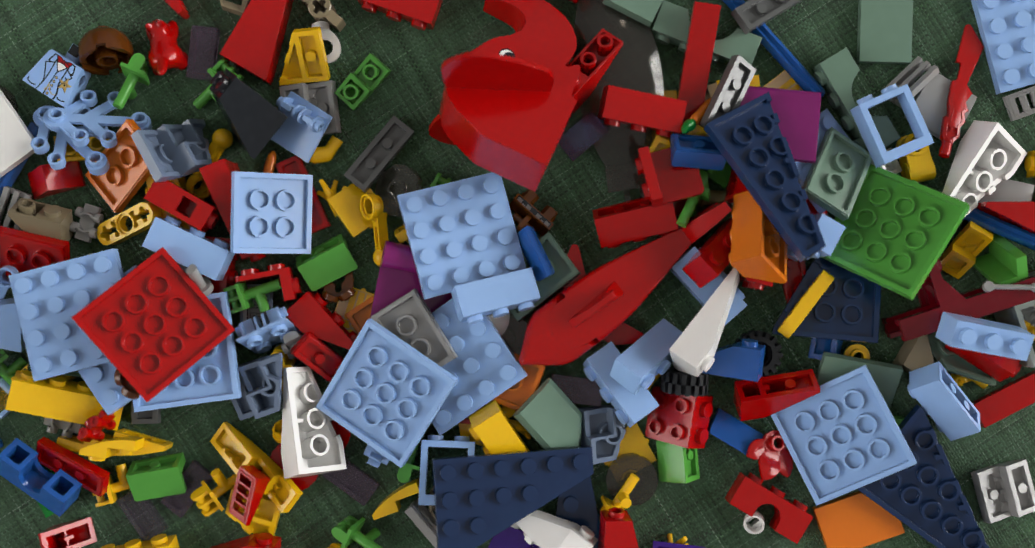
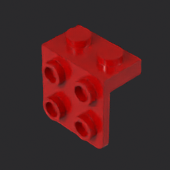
M649 146L638 149L639 158L634 159L638 175H644L646 183L641 184L645 200H651L653 208L703 194L704 186L699 169L672 166L670 148L650 153Z
M284 263L267 266L268 271L259 272L257 268L240 271L241 276L235 277L237 283L280 276L284 301L298 299L297 294L302 293L299 278L294 277L292 268L286 267Z
M654 387L651 395L660 406L648 414L645 429L646 437L684 448H705V443L709 436V419L713 412V397L708 395L698 397L679 396L662 392L660 387Z

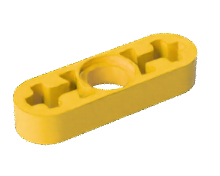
M151 202L136 204L102 222L97 228L98 240L103 245H117L149 229L155 217L162 218L161 208ZM149 212L147 218L142 219L141 215H145ZM128 217L132 220L131 230H128L126 227V219ZM112 229H116V230L118 231V232H114V233H112V234H109V233L112 232Z
M823 270L777 331L788 339L818 302L835 277Z

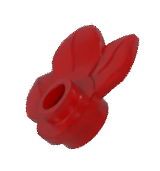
M768 431L762 439H755L750 443L746 456L750 459L758 460L759 472L763 481L774 478L778 473L784 477H789L792 473L793 458L786 449L787 447L779 431ZM775 439L777 442V447L774 446Z

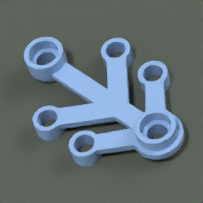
M84 90L80 93V100L66 108H51L43 115L45 126L54 132L63 131L72 139L73 144L77 147L88 145L90 139L85 129H76L72 124L83 125L100 140L104 148H113L117 145L118 141L114 131L105 130L101 126L121 127L126 119H133L141 130H152L151 119L143 112H136L131 117L105 116V114L112 110L118 109L112 104L119 91L110 92L107 95L108 101L85 114L77 113L86 107H94L98 103L97 95L93 90Z
M51 105L42 106L33 114V121L39 128L37 137L33 138L30 144L34 152L39 155L47 153L50 149L48 143L50 129L45 126L43 115L47 110L54 108ZM86 107L77 114H85L91 109ZM74 126L76 129H85L89 137H95L84 126ZM101 126L103 129L109 130L108 126ZM63 131L56 132L54 151L47 157V161L52 169L60 170L66 166L65 153L68 143L85 159V165L92 175L100 176L109 170L110 164L105 154L92 151L87 145L77 147Z

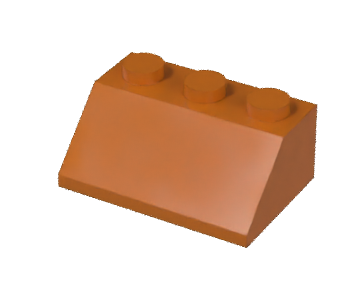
M749 191L734 195L733 207L731 208V252L729 253L731 266L743 277L780 284L787 283L786 242Z

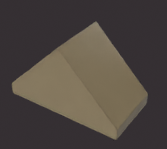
M924 335L905 341L892 364L901 365L907 373L933 364L934 359L928 336Z

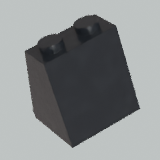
M225 68L223 72L218 71L210 82L212 86L209 89L237 141L249 156L255 159L288 117Z

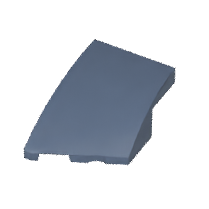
M187 119L182 124H163L156 130H136L131 134L155 182L181 178L200 171L199 168L212 163L211 154L208 150L209 142L203 136L202 129L206 126L204 119Z
M282 352L238 365L242 397L231 399L240 421L252 416L258 419L281 410Z
M613 405L578 408L582 412L581 447H592L593 465L616 460L620 450V442L626 433L625 425L619 421L615 414L617 410Z

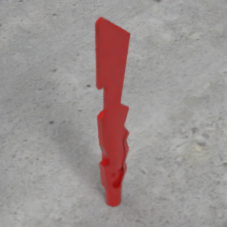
M970 24L965 25L955 62L960 64L956 80L950 82L947 114L942 119L940 132L941 146L938 154L942 158L950 157L953 142L960 137V127L965 123V113L968 112L966 101L972 95L967 84L984 48Z

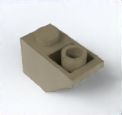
M20 198L8 211V216L25 232L69 241L74 235V232L70 231V225L73 222L72 209L37 202L32 199Z

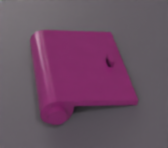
M749 86L740 106L769 92L772 98L770 102L772 110L779 117V129L782 136L787 139L794 161L815 163L821 92Z
M385 241L370 318L413 289H417L424 300L410 245ZM448 293L424 301L432 313L452 299V295Z

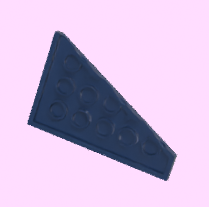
M821 257L818 259L814 258L771 331V335L783 336L777 329L817 276L825 270L835 279L791 336L876 344L879 340L881 286Z
M916 404L898 427L911 449L917 464L860 487L858 490L937 548H989L973 516L971 507L962 493L961 486L953 474L945 452L937 440L936 433L927 419L925 410Z
M585 446L432 459L437 548H476L593 475L592 447Z

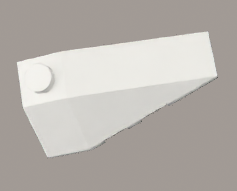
M974 120L959 143L942 193L969 203L970 209L965 215L966 217L978 206V201L986 194L991 195L996 190L995 186L1002 180H1008L1014 175L1027 152L998 122Z
M735 268L730 271L669 349L673 366L676 370L699 377L702 371L707 372L715 361L714 356L740 281L739 272Z

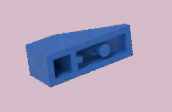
M742 339V342L718 348L714 356L715 361L707 372L702 371V373L758 382L763 373L765 345H759L757 340Z

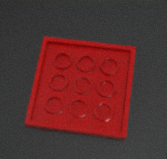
M163 247L71 317L147 403L235 331L233 326Z

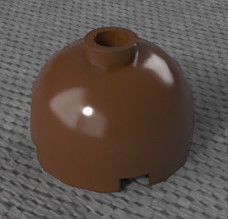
M98 26L85 33L78 47L82 68L96 75H109V70L119 68L118 74L123 73L120 63L128 64L134 55L133 46L128 37L123 32L108 26Z

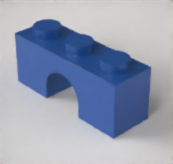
M16 438L0 453V475L60 517L78 499L82 483L62 469H59L56 474L47 471L38 461L39 453Z

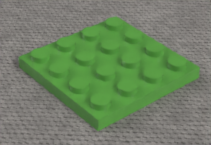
M870 164L849 219L842 221L837 217L834 218L835 221L846 227L831 256L821 258L913 300L970 209L969 203L882 168H876Z

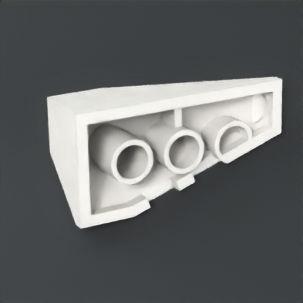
M308 366L286 367L283 369L281 457L284 479L347 469L343 441L340 434L337 435L331 423L333 419L316 408L322 393L311 368Z
M535 510L511 525V527L523 531L524 540L529 545L535 544L540 548H593L598 541L594 537L593 531L588 527L579 526L577 523L540 510Z

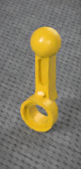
M217 129L212 135V142L208 148L212 163L218 161L224 150L233 143V135L227 129ZM200 171L193 173L186 182V190L201 199L207 198L210 192ZM202 180L201 186L194 190L195 184Z
M367 193L361 196L360 210L366 220H372L375 242L373 261L380 267L385 241H389L387 212L383 213L384 205L379 195Z

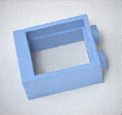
M896 83L880 90L882 95L873 98L872 94L857 100L858 105L850 110L876 168L934 143L908 84L897 87ZM897 97L915 136V140L887 151L868 109Z
M428 435V440H421L418 505L435 506L434 494H426L429 447L468 449V456H474L475 442H471L469 436H454V441H443L444 436Z

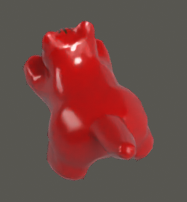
M156 19L151 23H147L145 25L146 34L151 48L148 53V61L152 72L155 75L163 76L167 70L172 68L184 70L189 64V57L177 45L179 34L177 22L171 20L167 24L163 20Z

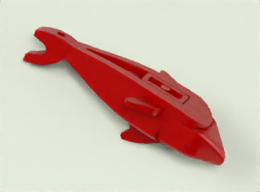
M726 201L719 204L714 203L697 212L694 217L690 218L686 228L679 227L678 230H674L627 252L586 274L579 246L572 244L567 256L581 274L533 313L526 328L519 364L557 366L571 363L601 340L607 343L612 341L614 345L634 344L644 334L627 325L624 321L644 302L689 246L732 211Z

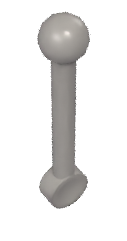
M986 281L983 283L982 289L985 292L999 289L1031 290L1035 293V282L1031 285L994 284L992 281Z

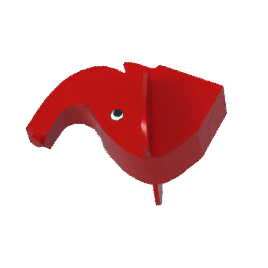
M485 0L483 11L507 23L516 33L488 40L474 50L453 56L442 63L441 74L445 87L439 114L429 125V135L445 144L456 145L474 164L535 192L577 102L572 96V91L579 79L580 66H568L577 49V38L567 18L545 0Z

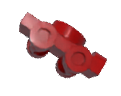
M102 409L98 413L99 415L92 416L85 421V427L80 428L77 439L89 443L92 440L102 441L105 437V433L102 430L104 428L107 430L115 428L116 422L113 420L115 415H107L104 409Z

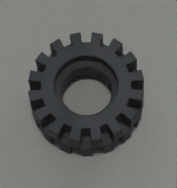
M751 330L748 333L741 334L742 337L740 339L737 338L735 342H742V339L757 340L758 344L765 345L767 355L763 364L762 377L775 373L777 371L775 368L782 363L780 362V357L783 358V353L780 352L782 347L781 344L777 343L778 340L771 336L770 333L759 330Z
M669 367L661 375L660 390L679 396L708 395L710 374L701 373L699 377L680 372L674 367Z

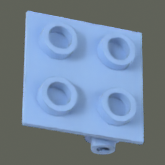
M290 91L288 97L281 96L276 101L278 109L288 118L271 140L309 163L333 117L293 91Z
M276 306L266 311L267 316L264 312L261 313L260 316L264 327L257 316L239 323V326L235 328V332L239 337L236 341L254 353H265L271 350L273 345L280 342L284 343L283 337L285 334L291 331H297L299 334L302 333L294 323L286 318L288 312L285 306L281 308Z

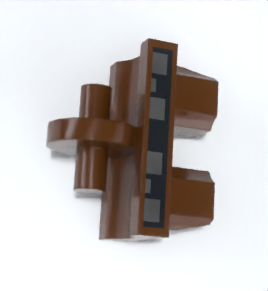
M530 189L522 194L518 193L509 204L510 209L515 212L512 216L513 220L519 224L516 227V232L518 233L526 226H531L539 235L544 236L554 225L553 221L558 213L548 205L541 212L537 210L533 205L539 197Z

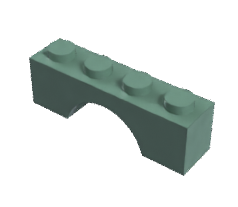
M663 0L649 35L653 36L654 41L660 44L668 45L671 43L679 46L678 49L685 53L690 26L688 9ZM737 28L730 36L715 40L711 63L717 64L721 62L728 65L731 57L739 54L752 65L762 37L752 33L745 35L742 29Z
M846 47L813 67L812 69L815 72L813 75L815 80L827 92V100L830 106L839 112L841 116L840 122L843 128L852 134L855 139L853 142L868 151L850 112L852 108L857 106L852 96V84L860 69ZM871 115L885 147L900 139L887 115Z

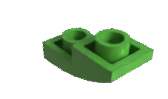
M370 53L357 70L348 75L335 91V94L355 111L385 80L391 70L374 54Z

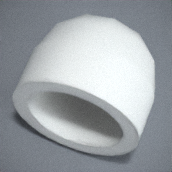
M755 511L752 517L746 514L743 520L744 529L750 534L761 533L765 527V519L758 511ZM753 518H756L751 524L748 523Z

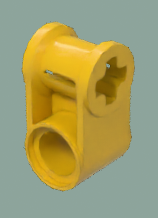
M911 133L901 137L897 141L896 147L915 140L914 134ZM929 145L899 158L902 177L915 180L918 183L932 180L936 177V168L931 157Z

